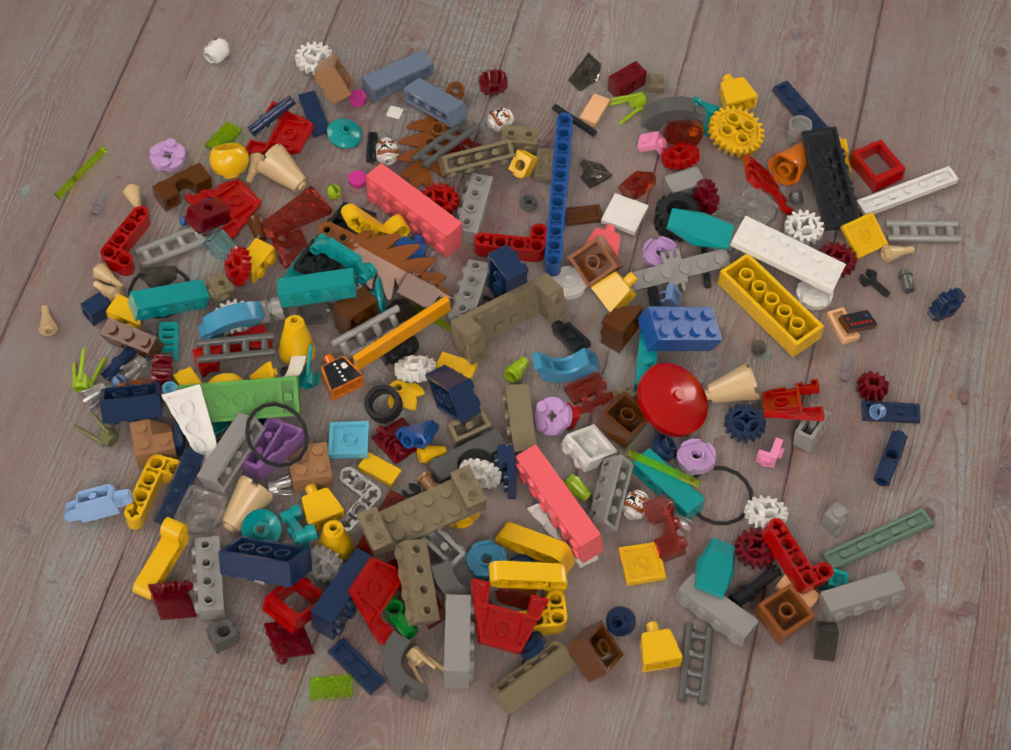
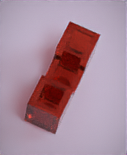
M663 494L643 502L642 505L647 521L653 525L665 523L666 525L665 533L661 537L654 539L659 558L667 562L688 554L686 538L680 532L682 528L681 522L674 513V510H676L674 501Z

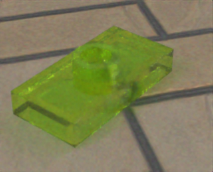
M226 121L205 143V147L212 150L217 145L232 143L242 133L241 128Z
M351 674L309 678L310 700L353 697Z

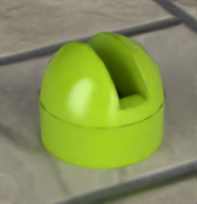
M332 184L328 187L327 196L330 199L337 200L341 197L342 191L339 185Z

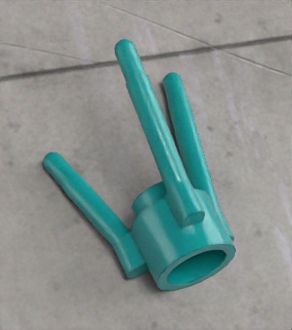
M313 344L309 345L306 370L303 373L301 371L300 375H298L300 387L303 389H313L314 386H318L321 377V368L317 376L314 371L310 370Z

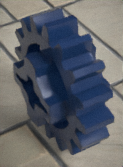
M957 287L953 290L950 289L947 293L942 292L932 302V306L928 308L929 311L927 313L936 322L940 319L944 320L945 317L950 318L961 308V304L965 301L966 296Z
M745 403L742 404V407L736 404L734 409L729 408L728 414L725 415L724 427H726V434L731 433V439L738 438V443L741 439L744 440L745 444L748 443L749 439L754 443L756 437L760 439L762 433L765 432L767 421L764 419V413L759 414V408L752 409V404L749 407H746Z

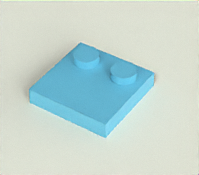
M369 421L330 422L329 459L368 458Z

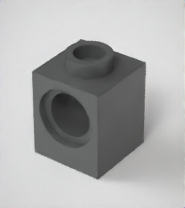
M325 302L303 305L305 324H326L327 316H330L329 304L326 305Z
M229 618L206 628L207 637L216 654L239 643L238 635L240 631L236 623L232 624ZM222 633H229L226 637L220 636Z

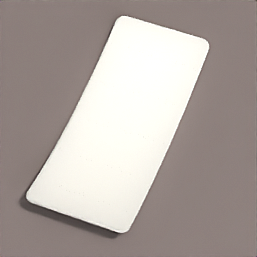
M292 356L284 377L300 375L306 356Z

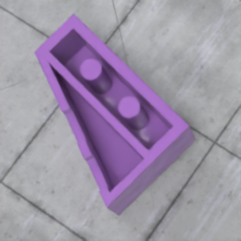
M267 418L263 425L265 430L254 447L268 461L280 464L304 444V431L299 427L276 418ZM252 450L241 465L244 475L262 481L277 468L261 461L254 455Z

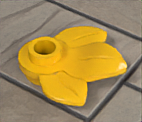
M395 380L389 385L394 389L395 387L402 388L396 391L401 396L403 408L415 411L417 408V397L425 394L423 388L416 383H405L402 380ZM390 395L388 398V406L390 407V409H392L394 405V399Z

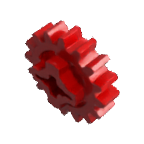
M684 142L675 143V146L669 145V149H663L664 152L661 153L662 165L665 168L669 167L670 170L674 168L677 171L686 170V167L692 168V164H698L697 161L700 160L699 148L696 145L692 146L691 143L687 145Z
M433 182L432 187L426 185V190L421 191V193L451 215L453 210H457V205L459 204L458 192H455V187L449 188L448 183L444 186L442 182H439V185Z
M234 246V249H230V254H227L228 260H225V275L235 287L246 285V280H249L248 274L252 272V263H250L252 256H249L250 251L246 247Z

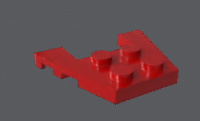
M272 101L266 113L270 111L273 107H275L278 103ZM288 109L277 118L280 121L267 143L249 140L245 147L248 156L255 153L265 156L266 152L276 144L284 146L289 154H300L314 130V125L298 114H292Z
M749 153L744 155L742 159L747 182L756 190L761 188L764 193L767 194L769 192L775 198L779 209L791 216L794 210L785 203L788 200L777 190L779 186L769 170Z
M240 179L219 184L217 188L211 190H200L198 194L191 195L190 193L185 195V200L190 206L208 198L218 197L230 209L228 218L230 222L218 229V234L228 244L234 240L247 224L248 218L254 215L262 205L261 200Z
M812 379L811 383L803 385L802 382L795 384L796 387L790 389L781 387L762 392L765 418L825 421L823 406L803 408L800 395L820 393L818 379Z
M369 558L348 589V592L380 645H385L394 629L380 615L401 585V580L398 576L399 569L376 558Z
M473 578L470 584L478 643L519 654L536 623L539 621L545 607L548 605L549 599L532 594L529 597L527 614L488 604L491 583Z

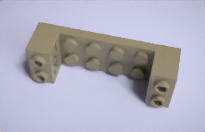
M545 273L451 320L456 350L473 365L488 357L485 341L539 313L551 324L567 317L563 287L548 273Z
M468 464L450 472L451 480L378 512L376 506L357 514L358 524L374 558H379L394 551L395 545L405 540H419L485 510L486 498L470 465Z

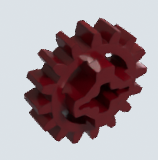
M700 179L697 182V186L694 187L696 191L693 193L694 201L699 203L698 206H700L701 212L716 216V211H718L717 205H720V196L717 195L718 188H715L716 183L712 182V179Z
M837 241L834 245L832 242H829L828 246L824 244L822 249H819L820 252L846 264L841 273L842 278H845V274L850 276L851 272L855 270L858 258H855L856 252H851L852 247L846 248V243L840 245L839 241Z
M750 527L749 532L743 530L742 535L737 536L734 544L736 548L735 555H739L738 562H745L744 567L750 564L752 570H754L755 566L762 570L763 565L769 567L770 563L775 561V556L770 548L767 554L766 548L768 545L762 537L760 527H758L757 531Z

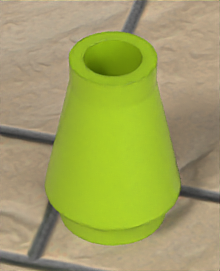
M522 356L507 366L504 372L505 379L511 383L520 381L529 365V360Z
M572 474L564 482L571 494L583 502H586L591 497L592 493L579 476Z

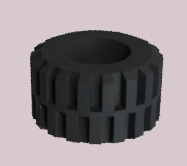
M676 192V194L668 193V196L664 195L662 200H658L655 208L654 228L656 231L658 230L660 236L663 235L674 242L675 240H678V242L683 241L682 238L666 229L672 208L701 212V208L698 206L699 203L694 201L692 196L688 197V194L684 193L682 195L680 192Z

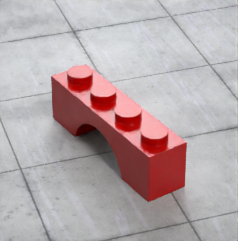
M264 324L253 326L243 332L234 333L232 336L268 332ZM268 340L269 349L273 348L272 341ZM249 342L250 351L261 350V342ZM241 343L230 344V353L242 352ZM222 345L210 346L211 355L223 354ZM203 347L192 350L193 361L201 378L214 371L220 372L222 361L198 364L197 356H203Z

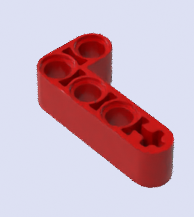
M145 206L135 207L100 250L102 263L105 262L111 271L122 276H130L134 273L133 257L129 251L151 224L149 210Z
M541 223L534 224L531 227L530 237L485 232L477 233L474 236V253L481 257H488V253L508 244L511 250L516 251L520 261L540 262L545 257L547 227Z
M772 518L763 528V539L798 593L807 594L823 586L833 576L834 569L827 562H820L811 566L781 519Z

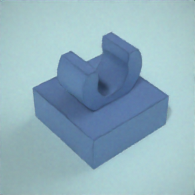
M674 283L667 284V289L661 291V295L664 298L660 299L661 305L680 307L681 292Z

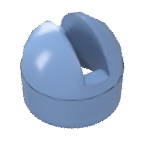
M117 374L112 378L113 387H117V384L120 383L119 379L123 383L128 384L127 378L123 374Z
M874 404L869 409L870 416L875 420L882 419L887 412L886 407L882 404Z

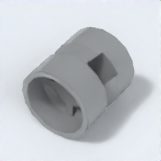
M797 115L790 119L786 135V142L789 146L802 142L801 131L812 129L811 120L803 115Z
M273 297L270 301L267 299L259 301L265 317L260 322L261 325L270 324L273 320L277 322L283 321L288 317L287 307L281 308L279 297Z

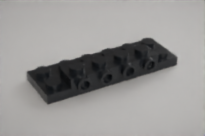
M837 127L801 131L800 135L821 222H824V231L841 229V226L858 219L859 215L857 211L858 201L853 195L854 185L849 179L850 169L849 165L845 163L846 153L845 149L841 147Z
M343 202L333 216L328 218L327 222H332L358 235L357 232L349 228L341 215V209L349 204ZM359 207L376 219V212ZM326 228L324 232H330V228ZM342 236L340 240L345 241L347 237ZM314 238L293 265V271L306 275L337 270L341 264L324 253L314 255L310 251V246L315 240Z

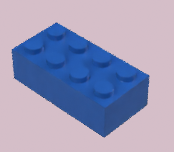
M648 306L638 317L647 351H712L723 340L712 307Z

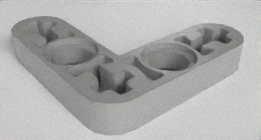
M345 467L340 471L339 479L347 488L360 497L339 520L349 536H352L360 529L357 511L362 507L368 510L376 506L378 509L384 502L385 495L379 487L352 467ZM348 475H350V476H352L355 480L352 482V480H350L349 478H346V477H347ZM361 483H366V487L363 490H357Z

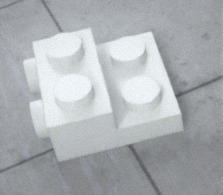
M595 424L566 434L561 443L562 451L566 455L569 454L574 460L575 467L581 468L584 473L599 467L604 459L616 456L618 452Z

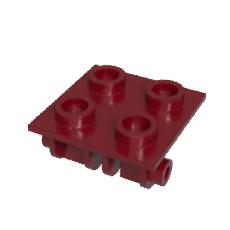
M403 417L388 427L379 426L376 429L377 434L371 437L395 465L417 451L415 447H404L396 437V432L399 428L410 426Z
M184 580L183 582L168 581L167 583L157 582L156 584H148L161 620L197 617L188 593L193 589L192 582Z
M278 622L264 623L265 634L269 637V644L272 647V651L275 652L276 661L280 665L286 664L288 658L315 653L304 626L292 634Z

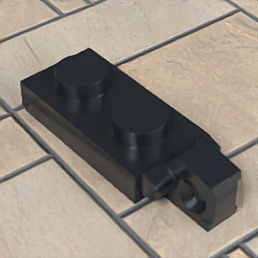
M557 320L552 324L551 328L553 329L552 333L574 354L583 348L591 347L590 340L570 322L563 323Z

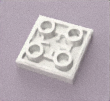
M615 193L601 219V223L604 225L611 224L616 229L635 236L649 205Z

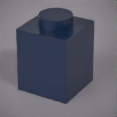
M98 292L80 304L83 315L93 327L108 318L106 310L110 306L111 301L108 297L104 298Z

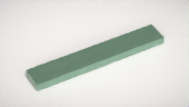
M921 508L821 554L823 562L829 563L833 568L841 569L931 528L934 523L924 508Z

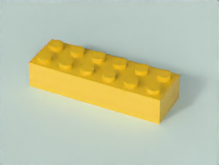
M746 253L720 271L718 285L793 358L821 339L824 325L751 255Z

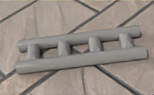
M885 220V227H892L893 234L887 235V242H961V235H954L953 228H958V220ZM899 227H910L911 235H900ZM917 227H928L929 235H918ZM935 227H946L947 235H936Z
M190 226L137 247L134 251L136 255L143 254L146 261L141 262L143 269H146L213 241L210 235L204 237L202 233L198 234ZM194 233L197 240L187 244L184 237ZM177 240L180 247L170 251L167 243ZM160 247L163 254L152 257L150 250Z
M395 305L330 342L334 348L339 345L344 354L342 356L350 360L353 358V355L372 344L375 339L381 338L405 321L399 323L395 314L400 312L398 305ZM389 318L393 327L383 332L379 323ZM372 327L376 337L366 341L362 332ZM356 336L360 346L350 351L346 341Z

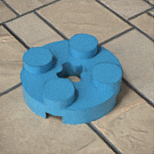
M490 540L476 542L471 547L466 556V565L475 579L490 580L488 567L490 563H483L484 557L492 559L490 563L493 561H507V555L502 546H498Z

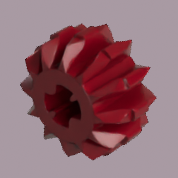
M488 69L487 72H482V75L479 76V89L485 95H498L508 89V78L502 69Z
M155 354L151 370L152 382H160V385L163 386L164 383L172 381L174 359L171 355Z
M871 370L868 374L863 372L861 377L857 379L856 392L860 393V398L865 397L866 401H882L884 396L888 394L889 381L885 380V375L880 376L879 371L876 374Z

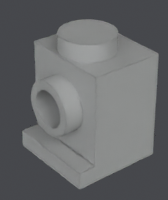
M836 501L824 514L821 526L837 537L849 524L848 519H846L849 511Z

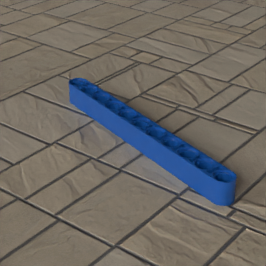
M569 113L559 114L556 122L545 249V273L552 277L558 276L562 269L573 132V117Z

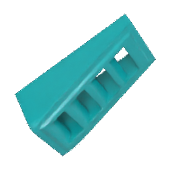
M160 322L159 340L164 345H174L164 346L160 354L174 351L173 354L167 355L173 357V362L178 361L179 324L178 322Z

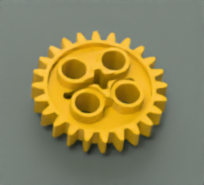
M732 105L731 109L725 106L724 109L720 108L718 111H715L708 124V133L711 134L709 139L715 140L713 145H719L718 150L724 149V154L730 152L731 157H733L734 153L737 154L738 158H740L741 154L743 156L747 153L753 155L754 151H758L765 137L763 133L765 130L761 129L762 123H757L759 117L753 118L754 113L748 114V109L742 111L741 106L736 109L734 105Z

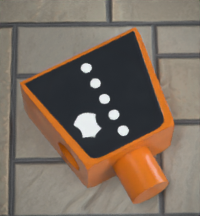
M327 354L323 357L322 361L325 365L321 367V377L331 401L364 386L362 373L345 356L335 359L332 354Z

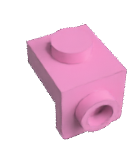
M659 131L641 134L637 149L640 153L656 150L661 155L664 152L663 149L667 146V142Z
M776 437L770 453L759 450L756 462L764 467L774 468L777 459H782L785 448H782L783 440Z

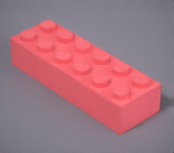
M380 163L366 175L368 200L372 204L375 203L386 214L391 216L402 215L410 228V232L423 236L425 239L424 243L432 246L437 253L447 258L462 245V222L384 164Z
M535 444L516 456L517 464L515 465L519 472L517 474L522 484L526 483L528 485L531 497L538 499L541 511L544 514L548 513L550 516L549 521L554 529L558 527L563 542L570 544L573 556L576 559L579 558L584 564L602 553L604 550L600 532L538 446Z

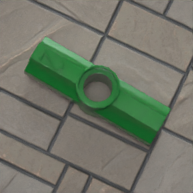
M393 595L383 613L387 622L392 624L400 635L410 640L419 632V628L417 626H408L403 604ZM392 610L399 611L396 614L390 613Z

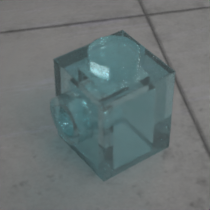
M223 229L213 231L203 242V245L216 260L227 259L230 249H234V246H236Z

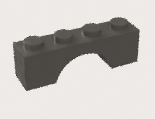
M496 427L486 430L480 436L467 440L463 445L450 449L446 454L433 458L428 463L429 471H431L434 480L442 484L451 480L450 472L457 470L460 464L463 463V460L480 458L490 463L494 462V454L498 453L497 447L501 444H507V442Z

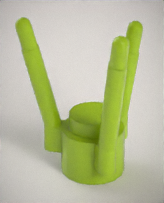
M638 92L636 94L613 97L611 101L615 102H611L609 105L613 106L628 102L631 108H636L618 122L621 125L639 111L644 110L643 106L646 105L647 101L644 93Z
M85 347L82 348L79 374H77L76 363H72V388L78 393L93 388L94 382L106 361V357H103L90 380L89 376L83 373Z

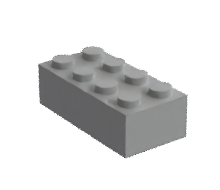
M446 594L444 688L469 689V681H473L475 613L473 603H471V595Z

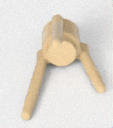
M414 646L406 654V658L409 660L407 665L413 671L417 681L423 685L425 684L416 666L420 668L427 664L433 669L438 667L444 672V666L430 657L419 646Z

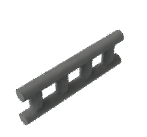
M466 119L462 120L414 154L411 160L414 163L420 159L423 160L422 165L427 169L441 156L447 154L479 129L478 124L474 123L469 127L466 125L468 121ZM458 130L463 131L458 136L453 135ZM446 139L451 141L445 146L440 145ZM433 149L437 151L432 156L427 155Z
M273 332L196 340L197 348L203 347V356H197L198 364L276 356L275 348L269 349L268 340H274ZM249 342H261V350L250 351ZM241 343L242 352L230 353V344ZM222 345L223 354L211 355L210 346Z
M692 624L685 625L678 702L683 703L686 701V696L697 697L699 705H706L714 633L712 627H706L705 633L693 631ZM692 639L704 641L703 651L691 650ZM690 658L702 660V669H689ZM688 677L699 678L700 688H687Z

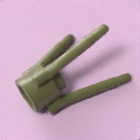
M92 410L89 413L102 428L99 432L100 439L77 425L73 426L80 433L99 443L101 447L105 445L112 447L119 440V433L114 429L113 425L106 423L108 426L106 427Z

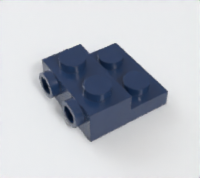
M501 444L497 447L498 453L494 454V467H498L499 471L502 472L500 483L503 482L504 492H508V499H516L514 445Z

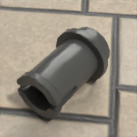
M909 269L901 270L898 275L905 294L915 291L912 280L913 273Z

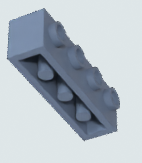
M421 50L366 74L362 77V86L372 102H375L402 90L418 78L424 80L433 76L434 64L427 54Z
M421 78L416 79L403 88L407 103L451 128L467 118L466 105L462 100L453 97L451 94L442 91Z

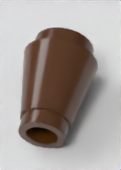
M261 214L250 216L247 224L254 238L263 242L266 241L265 218Z

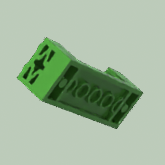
M299 376L200 383L211 422L233 421L238 413L250 416L255 408L264 403L272 402L288 405L299 415H302ZM198 384L178 385V390ZM277 406L265 407L254 415L257 419L295 416L287 409Z

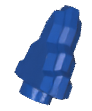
M428 420L421 424L403 426L396 432V437L406 448L424 449L432 442L434 434L439 429V424L435 423L434 420Z

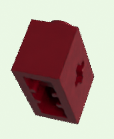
M634 61L609 76L607 90L614 97L629 95L645 85L647 71L637 61Z
M214 197L189 206L185 222L200 234L227 224L230 209L218 197Z

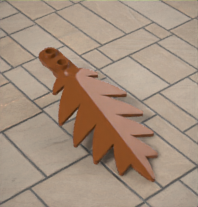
M458 81L451 82L446 89V93L459 100L462 99L465 91L464 85ZM456 88L459 92H453V89ZM425 112L424 115L429 116V118L415 121L406 126L407 129L424 133L414 134L399 140L401 145L417 148L406 151L396 158L398 161L413 163L403 170L399 176L409 179V184L416 189L421 184L425 187L426 185L431 187L430 170L442 177L438 160L426 169L422 165L423 160L420 159L414 163L411 157L450 128L439 120L435 122L437 119ZM446 139L440 145L445 146L448 144L447 142L451 141ZM462 142L456 146L460 150H463ZM433 149L427 155L432 156L437 151Z
M324 222L319 226L318 234L323 233L329 238L335 239L362 256L361 259L364 264L371 263L377 268L378 277L382 280L384 293L389 301L392 300L395 279L399 288L407 272L411 274L412 271L422 275L421 279L427 283L429 280L439 285L438 289L441 290L438 295L439 298L447 296L449 300H453L451 293L441 285L446 279V275L424 272L436 261L435 258L424 257L407 260L421 248L419 244L390 248L401 238L400 234H387L369 238L373 234V230L363 231L356 235L332 222ZM326 228H330V232L325 233L324 230ZM342 236L347 237L345 241H341L340 238ZM375 276L366 282L370 290L373 289ZM403 297L407 305L411 306L412 302Z

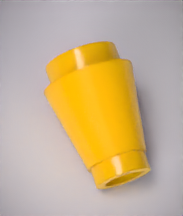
M427 445L424 449L417 448L418 461L424 464L429 463L437 456L440 457L447 453L445 445Z

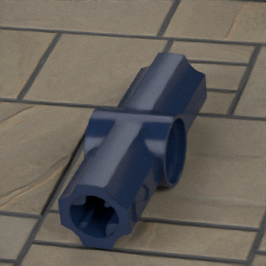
M900 430L891 432L873 479L877 485L882 487L890 486L908 436Z

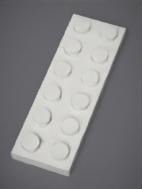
M748 216L744 217L730 246L829 294L832 293L846 265Z

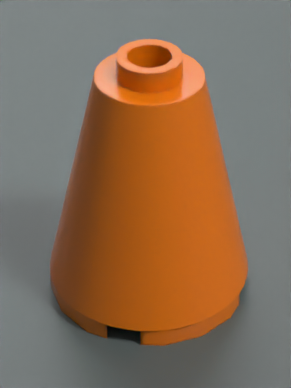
M802 142L773 155L768 162L769 172H772L774 180L779 184L790 186L800 180L807 165Z

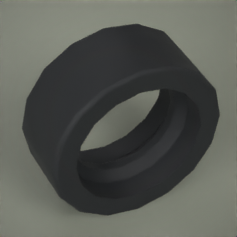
M378 385L368 391L364 399V407L374 421L389 423L399 417L403 408L401 396L393 387ZM384 394L391 395L394 399L392 409L384 414L376 413L373 410L375 399Z

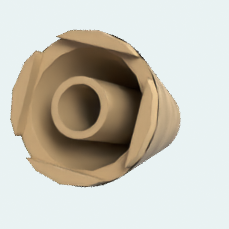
M281 144L274 145L266 152L264 162L260 160L258 163L257 171L260 174L294 192H301L307 186L306 176Z
M744 363L709 383L707 389L704 390L707 401L711 400L712 403L760 399L759 392L756 393L755 390L757 384L749 363Z
M243 475L240 476L222 519L223 527L231 533L241 530L242 522L250 512L264 509L273 499V495L260 484L252 483V479Z

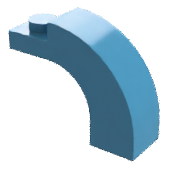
M260 302L236 303L207 314L202 318L203 323L198 326L201 339L217 338L222 333L231 329L258 325L265 319Z
M586 348L564 358H552L539 351L532 354L535 370L540 372L541 379L547 382L564 383L587 377L600 369L596 353Z

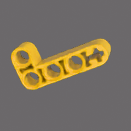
M347 204L341 209V215L349 228L358 234L363 231L373 230V234L369 238L387 234H400L402 238L407 237L410 233V228L402 215H394L382 224L354 204Z
M158 454L152 455L148 459L132 493L133 503L128 504L124 511L129 528L136 530L144 525L163 482L170 483L179 460Z
M166 517L160 528L161 539L137 577L132 589L133 593L151 601L153 598L148 584L165 582L189 540L187 525L170 517Z
M506 522L495 538L496 542L502 547L528 555L535 560L543 563L564 564L567 575L576 563L570 546L565 542L512 522Z
M493 561L488 565L492 587L544 590L545 598H547L548 593L552 590H559L564 593L568 587L567 571L564 564Z
M552 590L547 595L549 603L539 619L541 624L535 625L533 631H540L542 635L560 634L566 629L567 610L565 596L559 590ZM552 601H557V602H559V604L555 605V604H552L551 602H552ZM517 611L527 614V611ZM558 619V620H561L562 622H561V623H555L553 620Z

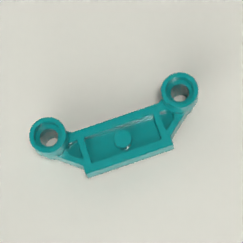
M323 233L319 234L310 246V251L314 255L324 253L329 258L342 264L345 268H353L357 275L356 280L360 284H365L377 274V268L373 264H364L361 259L362 256Z
M298 504L290 506L288 510L279 513L282 524L287 523L288 525L286 530L294 545L310 547L309 541L318 539L313 523L305 525L304 528L299 524L298 521L303 519Z

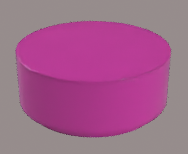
M353 90L349 96L350 104L354 107L364 106L367 102L366 93L362 90Z
M359 170L351 172L349 175L350 186L356 189L363 188L366 185V174Z

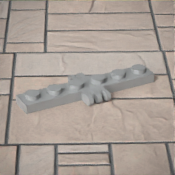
M674 248L675 256H673L672 250H667L668 258H666L664 251L660 252L663 264L633 272L638 281L631 288L635 292L647 289L650 286L674 283L677 288L680 285L682 292L686 291L685 284L688 283L687 278L724 269L729 266L730 260L727 250L720 249L685 259L681 258L679 248Z

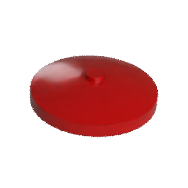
M660 363L647 370L639 380L637 386L638 404L646 420L655 429L668 436L685 437L691 435L703 425L708 413L707 397L700 382L688 370L676 364Z

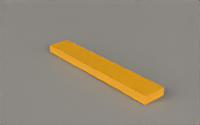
M444 296L353 355L354 366L361 370L450 312V300L447 296Z

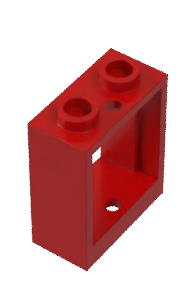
M881 139L876 142H870L861 149H855L849 161L850 166L873 193L903 180L906 170ZM876 153L890 168L877 176L863 160Z
M303 577L292 587L280 585L266 595L262 610L293 634L312 620L311 609L324 591L310 582L308 578ZM294 592H297L312 604L300 614L282 602Z

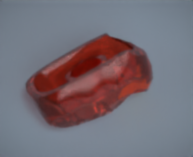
M694 120L670 121L665 128V139L673 145L682 142L685 145L691 143L692 146L697 145L704 136L703 125Z
M636 171L620 184L619 190L623 196L635 200L645 195L653 185H656V176L652 172Z
M499 588L495 590L498 601L523 610L528 608L529 597L537 593L536 589Z

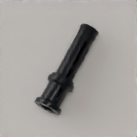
M773 565L749 585H742L740 590L735 594L729 595L728 599L743 608V605L748 601L751 602L755 599L758 592L782 575L781 569L777 565Z

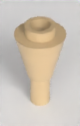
M260 153L250 154L245 184L251 185L254 176L258 174V163L260 160L263 162L265 160L264 155Z
M135 184L127 185L123 190L125 197L133 207L142 206L140 186Z
M884 245L881 250V257L886 263H889L905 254L914 253V247Z
M105 262L102 264L98 263L92 271L94 278L110 285L112 284L117 288L123 289L125 287L123 283L116 279V276Z
M97 280L93 283V287L98 289L104 297H108L111 303L118 294L123 296L121 288L104 285Z
M43 305L41 306L42 316L39 333L44 336H51L58 331V326L49 314L48 306Z

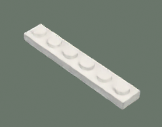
M948 166L857 200L858 209L863 216L870 212L876 214L954 185L958 182V177Z

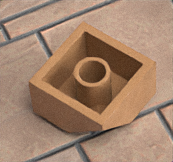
M334 53L318 62L314 78L316 83L324 89L325 97L335 104L350 96L354 81L338 55Z
M151 419L130 422L138 468L145 467L148 459L156 454L177 460L171 425Z
M327 443L308 444V449L302 459L289 466L294 493L305 492V487L313 483L316 484L318 489L333 487ZM304 447L289 456L288 461L291 462L297 458Z

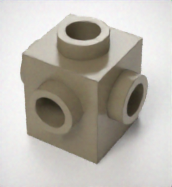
M225 273L207 278L206 289L210 296L209 300H212L215 306L220 305V303L227 304V300H233L235 287L231 281L229 282Z

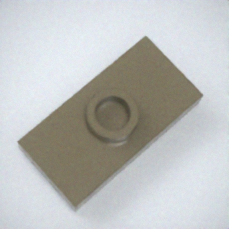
M537 148L536 157L539 159L535 165L534 180L551 181L554 149Z

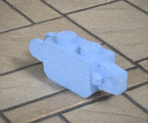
M110 484L80 491L76 495V500L65 504L67 512L64 513V520L67 522L81 520L85 523L119 514L121 507L133 503V495L129 489L116 491L115 487Z

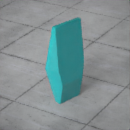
M672 208L666 229L693 246L728 250L735 225L704 212Z
M713 537L696 560L694 588L722 599L735 575V546Z

